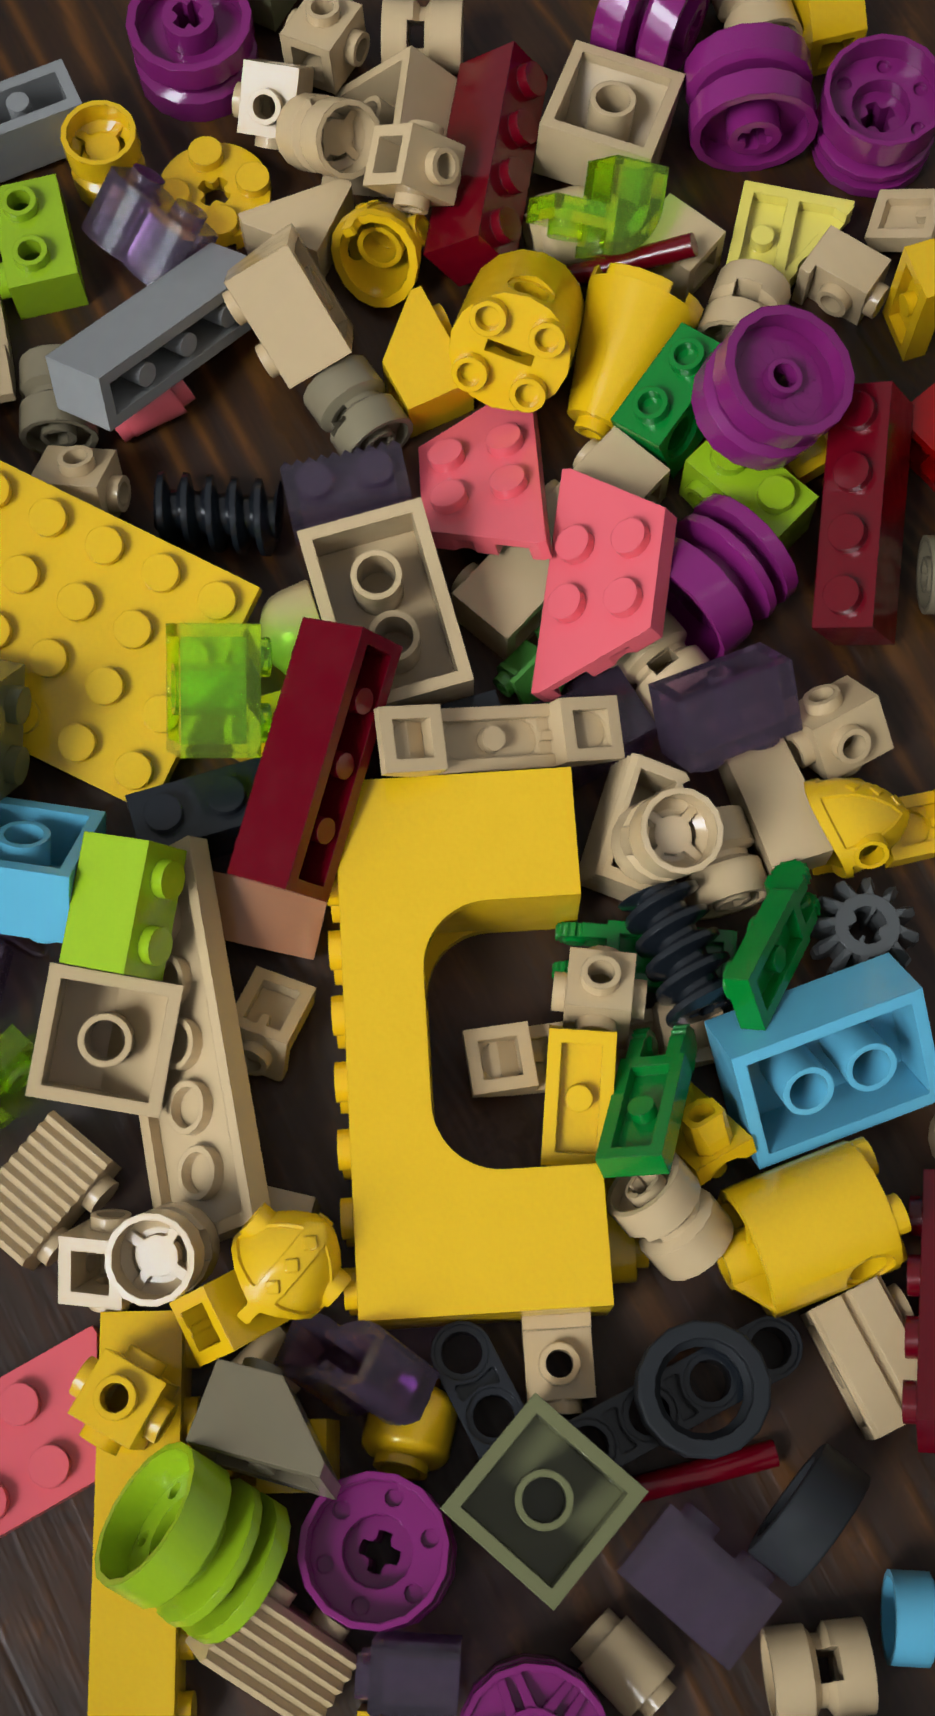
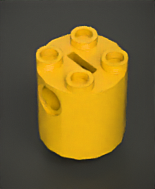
M520 249L499 254L480 269L467 293L450 335L448 355L452 365L451 376L459 389L468 392L469 395L489 407L510 411L518 410L524 413L537 411L543 406L545 400L556 394L570 369L580 336L585 306L580 284L565 264L546 253Z
M858 1137L851 1141L843 1140L720 1189L717 1202L731 1217L734 1224V1232L728 1248L716 1263L729 1288L760 1304L768 1316L777 1318L860 1285L876 1276L899 1269L902 1263L907 1260L906 1249L900 1236L911 1232L908 1213L896 1193L885 1195L876 1177L879 1174L877 1159L870 1144L864 1137Z

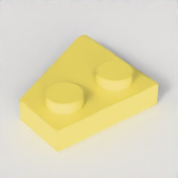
M745 180L726 264L743 258L755 259L770 264L785 276L791 289L796 283L799 268L830 225L842 231L850 222L855 201Z

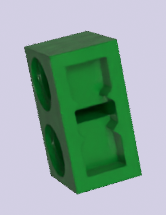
M683 322L611 418L614 426L671 469L669 477L673 479L683 467L685 460L694 452L704 438V435L697 426L691 403L694 377L706 358L720 344V342Z

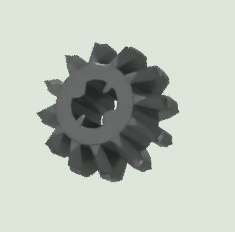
M871 877L862 879L857 893L846 881H841L833 889L834 899L827 896H820L818 898L821 906L820 915H818V920L810 936L820 941L812 947L810 955L813 960H822L827 957L833 960L826 975L888 952L904 969L909 965L911 958L905 949L916 945L919 941V933L904 926L915 915L914 907L903 906L895 909L891 905L898 894L896 887L887 888L880 897L874 894L875 885ZM855 923H860V931L867 926L874 933L873 938L868 944L864 943V935L859 940L854 939L851 935L850 930Z

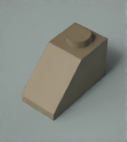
M254 1357L244 1358L242 1365L217 1358L187 1435L186 1441L188 1444L226 1470L337 1500L341 1485L299 1398L283 1377V1370L268 1361Z

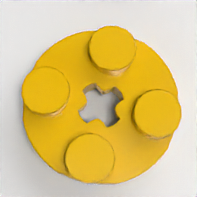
M202 136L194 139L190 143L188 150L178 154L165 167L158 182L156 198L169 234L182 246L198 252L213 242L223 247L236 244V249L238 250L245 247L238 213L272 202V187L267 168L254 154L240 146L220 143L211 136ZM214 190L224 191L225 196L228 198L225 203L215 200L210 206L205 205V195Z

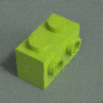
M56 174L0 186V252L2 257V263H0V295L2 300L13 299L21 320L89 305L67 206Z
M707 440L685 460L679 495L693 508L705 497L714 493L735 499L762 519L784 544L786 550L808 530L819 498L817 494L784 467L758 471L734 464L714 450Z
M84 831L59 963L163 981L165 965L172 951L173 940L171 934L178 897L185 883L184 865L187 851L150 840Z

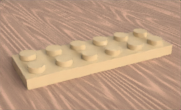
M188 835L169 845L186 850L187 855L184 865L185 883L178 897L171 934L173 940L172 951L166 962L162 981L183 985L184 990L160 1118L139 1115L153 1208L168 1202L188 1203L199 1208L214 1223L221 1242L234 1237L264 1202L270 1207L271 1204L208 841L204 838Z

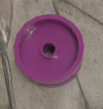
M131 0L128 4L125 26L145 97L161 113L180 121L208 122L230 115L232 113L234 87L237 82L242 80L243 59H259L258 47L254 37L255 28L252 10L248 0Z
M599 0L592 25L590 44L680 72L697 40L711 0Z
M769 22L741 23L716 31L698 43L686 58L684 73L686 74L684 90L685 99L689 106L688 128L690 145L699 160L713 168L731 172L760 171L787 162L802 153L814 140L819 119L816 97L811 87L813 72L810 51L805 39L791 28Z
M790 305L764 306L743 317L728 333L724 341L718 344L706 358L694 377L691 403L698 428L711 447L729 461L758 471L783 468L802 456L815 444L819 437L826 434L841 420L852 402L855 374L849 352L831 326L812 312Z

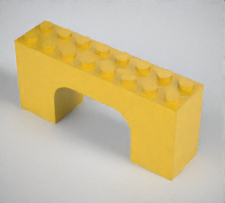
M571 767L366 779L363 782L327 905L331 906L332 922L340 923V930L328 931L330 970L334 971L335 985H343V995L331 996L333 1036H337L338 1049H346V1061L334 1062L336 1103H340L341 1114H349V1129H337V1155L339 1171H343L344 1180H352V1197L340 1198V1223L342 1240H346L347 1247H355L356 1267L343 1268L352 1277L349 1284L343 1290L345 1310H349L350 1316L358 1315V1322L366 1331L445 1326L455 1321H468L474 1324L521 1321L522 1316L591 1312V1317L607 1316L614 1306L605 1183L597 1163L513 1169L482 1167L462 1158L448 1146L438 1131L434 1115L428 987L432 972L440 958L455 944L471 936L487 933L556 929L557 923L577 922L581 899V884Z

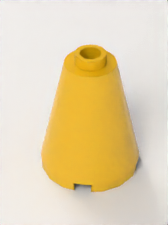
M610 263L606 273H602L600 265L594 267L588 281L567 409L568 416L576 422L574 425L576 432L589 439L596 438L600 441L614 427L611 421L612 416L679 325L683 322L694 329L698 328L704 309L692 294L688 293L685 303L670 294L674 282L640 267L622 263Z

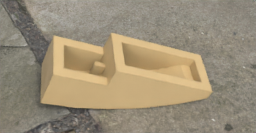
M760 698L701 716L702 727L731 805H739L744 809L755 840L752 847L755 855L761 858L767 876L771 875V870H774V866L779 865L780 862L794 859L807 863L809 870L826 865L834 849L809 804L804 790L803 782H805V779L786 741Z

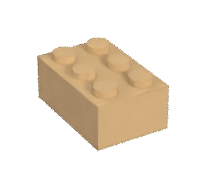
M421 497L297 531L321 620L365 627L403 647L386 706L441 705L474 695L473 673Z

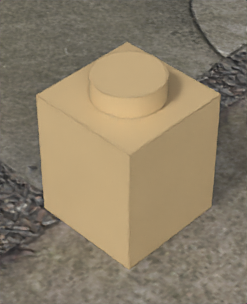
M669 193L655 210L649 207L640 214L631 229L630 238L633 239L632 248L691 232L695 235L698 245L697 257L647 269L674 282L670 294L685 303L688 293L693 295L720 265L726 231Z

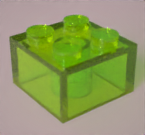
M166 623V751L179 758H261V743H266L272 723L270 703H261V677H270L272 669L271 640L269 637H261V624Z

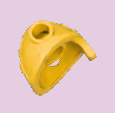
M376 199L356 205L355 209L342 217L332 233L331 253L335 269L344 286L359 301L374 308H391L405 300L418 279L422 247L425 246L429 221L425 215H411L394 208L391 203L381 202Z
M815 778L803 782L809 804L834 849L826 865L812 869L813 875L835 873L839 877L846 879L854 877V874L859 871L875 869L886 863L890 854L889 850L903 836L910 817L909 811L897 795H893L886 789L876 784L865 782L860 778H831L824 780Z
M264 1202L233 1237L231 1246L233 1266L247 1299V1303L241 1307L237 1314L241 1321L249 1324L259 1313L292 1320L310 1319L317 1315L324 1307H329L339 1297L352 1277L341 1268V1250L338 1238L332 1227L333 1222L322 1213L318 1215L297 1210L274 1211Z

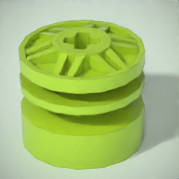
M182 1441L165 1445L140 1466L128 1480L114 1502L99 1536L94 1558L96 1578L105 1587L143 1609L156 1608L157 1614L168 1624L175 1628L181 1627L189 1636L203 1644L221 1643L238 1632L261 1607L277 1580L288 1551L291 1524L287 1508L265 1493L259 1492V1490L241 1478L230 1480L229 1472Z

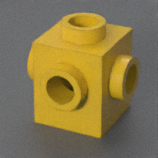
M132 1344L125 1355L105 1348L99 1359L90 1356L78 1371L69 1390V1394L76 1399L70 1407L68 1414L85 1423L79 1436L114 1456L117 1455L121 1446L130 1450L144 1451L149 1441L156 1444L169 1427L178 1407L172 1400L180 1387L162 1377L168 1365ZM118 1384H122L128 1391V1403L123 1410L113 1413L106 1405Z

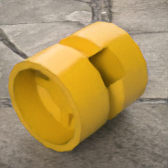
M91 100L78 105L67 114L61 126L60 140L81 200L90 208L104 213L121 212L133 207L143 198L148 188L149 173L145 158L141 152L137 128L131 114L120 104L108 100Z

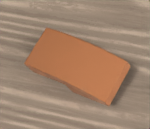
M213 871L224 939L226 941L314 960L327 902L269 887L231 874Z

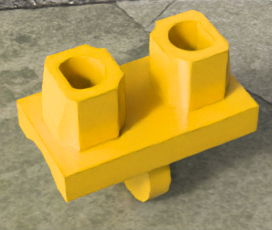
M690 1081L675 1153L699 1180L700 1186L710 1181L712 1177H721L726 1172V1162L736 1158H748L757 1151L753 1137L727 1115L725 1109L716 1100L706 1096Z

